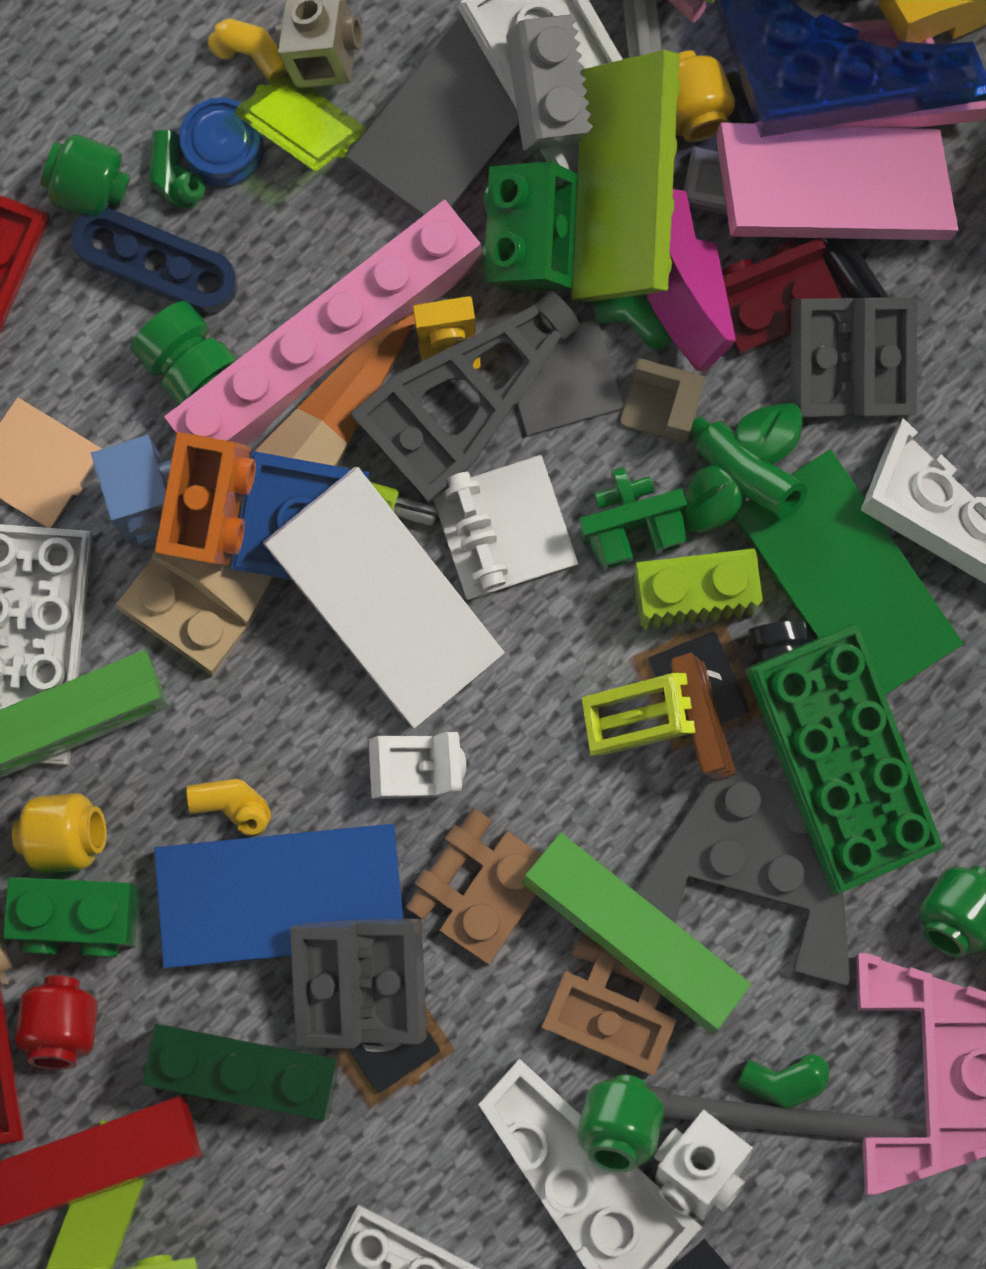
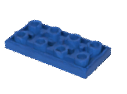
M395 824L154 847L163 968L165 969L292 956L290 927L295 924L364 919H404Z

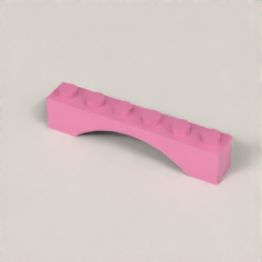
M444 199L165 415L164 418L176 433L177 431L249 446L262 435L269 425L298 396L344 357L394 322L414 311L413 305L430 303L439 299L482 266L481 261L484 259L481 243Z

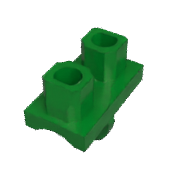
M624 467L611 470L614 487L594 492L598 509L618 503L619 507L579 518L580 527L578 531L582 544L590 543L592 552L603 571L617 568L633 561V555L626 536L627 532L646 527L655 555L681 549L686 543L682 516H684L687 502L682 488L635 502V498L655 493L650 476L630 482Z

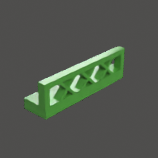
M142 650L0 709V778L170 708L149 653L146 650Z

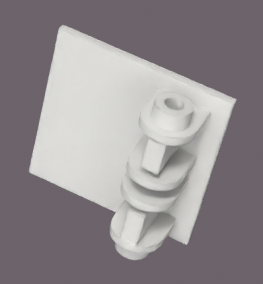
M542 455L470 477L469 472L452 475L447 478L449 487L433 500L466 600L578 565Z

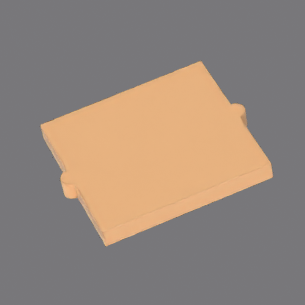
M17 397L0 422V500L44 527L53 528L72 497L82 494L83 488L81 484L94 465L91 452L102 448Z

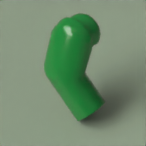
M171 130L153 131L149 168V182L151 186L174 207L190 209L197 206L205 194V183L198 174L196 176L191 175L179 164L180 134Z
M646 294L594 301L597 324L627 321L644 339L646 345L652 349H664L673 342L655 314Z

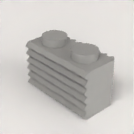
M571 14L517 21L518 23L515 24L513 29H510V32L506 34L523 151L574 145L593 127L587 121L591 113L585 109L589 101L583 97L588 90L582 86L586 78L580 74L584 68L578 62L582 54L576 50L580 42L574 38L579 32L573 27L577 19Z

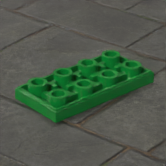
M831 449L791 474L807 486L806 498L793 515L784 519L779 518L760 504L749 500L742 505L741 509L733 517L802 621L807 622V628L815 640L849 625L858 624L885 696L964 644L883 524L861 511L865 498Z
M858 624L849 625L745 669L831 893H843L944 848Z

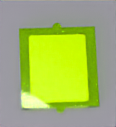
M288 72L267 86L258 85L255 94L239 104L235 112L237 117L315 172L336 156L344 158L349 147L358 141L367 129V127L310 87L296 88Z

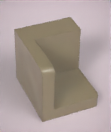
M638 358L622 413L621 425L687 444L706 377Z

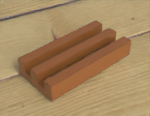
M693 653L673 658L672 663H670L672 672L686 673L688 685L682 686L681 691L682 697H690L692 709L685 710L686 721H694L696 733L690 735L701 772L717 781L737 775L705 662L700 661Z

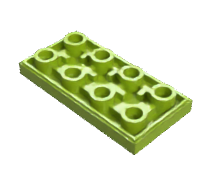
M664 49L583 69V77L586 79L582 86L588 90L583 97L589 101L585 109L591 113L587 121L593 127L580 139L572 300L594 302L668 291V278L672 266L670 237L671 217L674 211V158L677 152V140L675 137L677 98L680 93L678 53Z

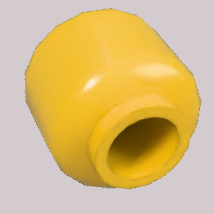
M683 51L678 53L680 93L677 98L675 136H684V139L688 142L703 141L715 136L721 123H728L727 119L735 108L734 96L723 67L717 59L711 56H696L694 51Z
M81 793L44 795L31 798L23 807L20 818L16 819L12 826L14 849L18 854H23L24 860L31 869L42 874L79 871L88 868L95 860L97 854L102 853L107 838L106 821L101 809L93 806L91 801Z

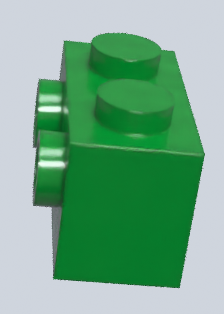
M551 161L489 166V184L484 193V207L487 213L486 243L482 248L484 259L481 261L484 270V283L511 292L572 289L578 173Z
M8 877L3 938L21 942L20 953L57 955V945L59 943L80 944L81 956L117 957L118 946L135 947L139 887L126 882Z

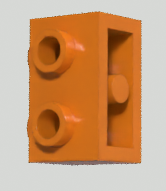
M177 431L156 542V553L213 564L229 565L230 555H237L239 553L244 537L245 521L237 517L242 494L249 495L254 483L256 461L249 458L251 447L237 442Z

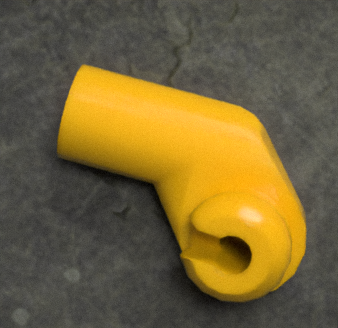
M230 18L217 23L215 31L208 37V47L216 57L231 59L236 52L250 55L269 83L288 73L278 54L276 42L263 27Z
M241 779L187 785V801L191 815L222 811L237 826V830L241 834L253 837L263 833L271 820V811L267 801Z

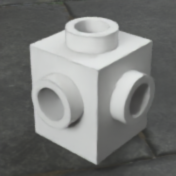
M703 1110L684 1134L677 1128L674 1129L656 1152L654 1158L660 1162L655 1178V1183L661 1187L659 1195L670 1207L680 1214L687 1216L690 1212H693L703 1221L715 1206L724 1212L745 1185V1181L738 1176L748 1165L753 1148Z

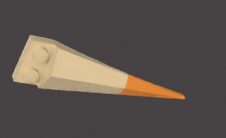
M414 311L394 322L355 349L255 451L337 466L358 428V425L351 419L350 413L382 385L415 327ZM154 552L152 559L116 604L120 612L213 677L248 630L276 577L230 569L232 554L230 555L229 565Z

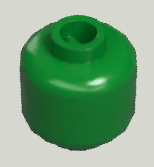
M74 134L69 136L63 144L55 141L52 145L42 173L40 186L48 188V199L52 205L78 215L98 216L105 208L109 207V204L118 208L121 207L131 175L121 172L123 159L118 149L82 135Z
M972 866L970 869L952 867L944 870L922 902L919 917L924 926V937L931 945L944 954L962 958L966 954L976 955L986 951V869L983 867Z
M618 1075L611 1080L599 1082L593 1085L586 1095L577 1130L578 1142L588 1154L589 1160L599 1168L616 1173L630 1172L635 1167L649 1162L656 1152L664 1119L663 1103L653 1091L648 1089V1085L643 1080L631 1075Z

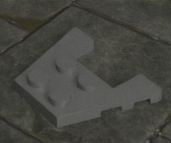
M735 768L737 775L719 781L711 778L636 892L674 923H676L687 878H693L805 909L808 914L793 972L847 986L850 974L844 892L840 894L831 893L789 783Z

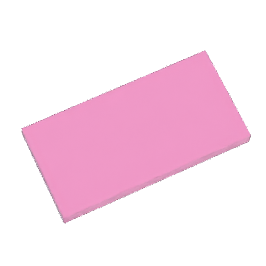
M721 123L715 133L730 236L951 240L958 232L940 129Z

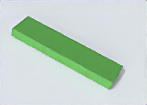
M561 832L521 881L522 884L711 1035L720 1028L752 985Z

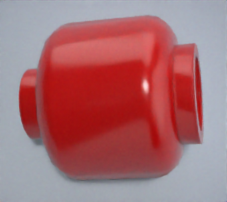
M62 975L46 976L43 979V985L31 987L22 993L19 1004L15 1045L22 1053L28 1055L27 1062L29 1064L44 1069H72L76 1067L77 1060L88 1056L92 1052L98 1001L91 993L79 988L80 981L78 979Z

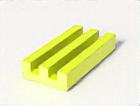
M670 673L581 697L590 756L611 754L696 733L694 721H686L685 710L692 709L690 697H682L681 687L688 685L686 673ZM664 691L666 700L664 702L603 718L599 717L598 708ZM668 715V724L603 740L602 731Z

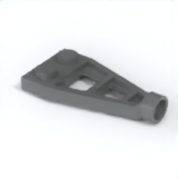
M549 291L533 306L394 375L350 413L351 419L427 504H430L449 487L447 478L461 472H467L474 465L559 342H563L580 327V323L569 306L557 294ZM538 319L550 333L541 332L536 325V320ZM509 343L522 357V365L502 388L492 389L473 367L475 359L497 344ZM451 379L466 381L478 394L480 400L477 413L465 430L456 435L447 434L422 406V398L428 390Z

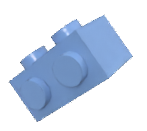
M149 434L91 452L112 523L127 543L137 540L140 547L156 545L171 460L164 462Z

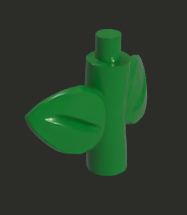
M786 403L756 409L740 420L736 432L723 421H716L711 424L701 416L693 420L689 436L697 442L696 451L698 455L710 465L695 473L688 484L685 494L687 507L684 513V528L687 531L697 534L723 526L741 509L746 497L782 519L793 515L801 507L807 495V486L791 474L773 465L783 460L796 447L801 437L803 420L798 405Z

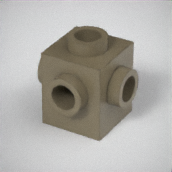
M286 0L283 21L277 23L275 37L278 54L296 88L351 83L355 50L361 49L363 43V31L359 16L351 14L345 0Z

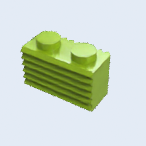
M755 548L636 562L633 573L640 626L646 630L651 624L656 628H659L662 623L670 627L674 621L681 626L686 620L694 624L698 618L704 623L709 617L717 622L721 615L727 620L733 614L740 619L744 613L752 618L763 601Z

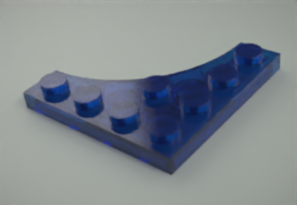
M793 0L714 1L760 138L986 100V71L974 41L946 44L899 41L896 48H891L860 40L859 30L839 23L822 13L815 18Z

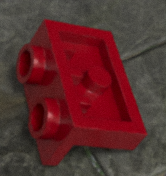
M795 238L776 247L772 251L773 257L756 264H752L750 259H744L722 270L736 342L733 345L738 357L791 336V299L841 298L823 258L826 246L822 238H816L807 243L804 238Z

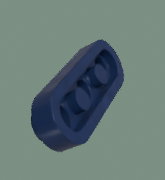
M105 208L98 216L81 214L73 225L71 237L78 256L86 265L171 301H188L196 311L202 313L221 311L235 298L238 282L234 268L226 257L215 251L110 208ZM101 233H109L114 237L113 243L109 248L100 250L93 246L96 236ZM158 254L166 258V264L161 270L150 271L146 268V261L152 255ZM206 276H213L219 280L218 288L214 292L203 293L198 289L200 280Z

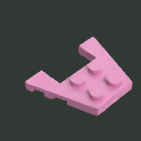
M858 953L856 956L858 1011H920L922 1023L927 1137L863 1139L865 1196H875L986 1157V992L970 986L965 988L932 977V974L914 968L907 969L883 961L880 957L868 953Z

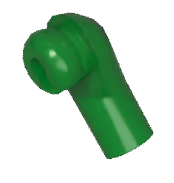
M807 1054L801 1057L800 1062L780 1072H776L749 1059L737 1087L781 1108H794L822 1094L829 1083L830 1069L826 1060L815 1054Z

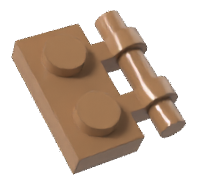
M472 808L461 826L459 827L454 824L444 840L448 842V845L430 871L423 869L414 882V885L418 888L405 908L425 921L439 901L452 910V913L439 931L490 965L536 897V894L522 884L521 881L542 854L508 831L493 851L479 841L492 823V820ZM470 857L483 867L465 894L462 895L451 888L449 884L466 859Z
M581 933L572 955L594 964L589 978L585 980L567 971L564 972L541 1028L654 1076L677 1019L655 1010L661 996L659 992L589 936ZM611 972L643 985L637 1002L605 988Z

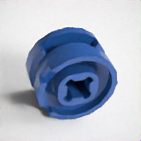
M227 97L209 98L196 104L187 113L181 125L180 146L191 172L195 176L198 174L206 184L215 187H234L248 180L259 168L263 157V139L260 134V128L257 122L247 116L250 110L239 101Z

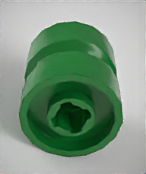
M179 301L171 304L156 314L138 331L130 345L131 352L151 375H164L161 386L177 406L238 360L223 342H217L214 338L206 339L209 331L208 324L188 301Z

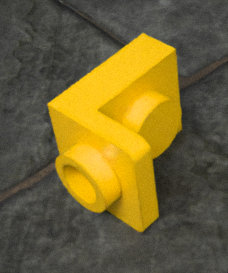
M472 296L413 305L421 362L476 335ZM480 356L473 363V367L477 372L481 368Z

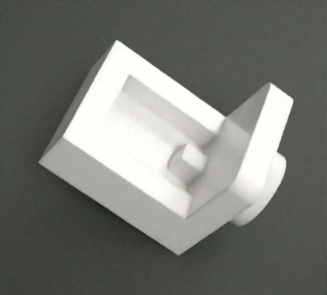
M444 732L434 736H376L368 739L371 799L436 798L461 791L462 780L466 772V758L464 751L460 748L458 732Z

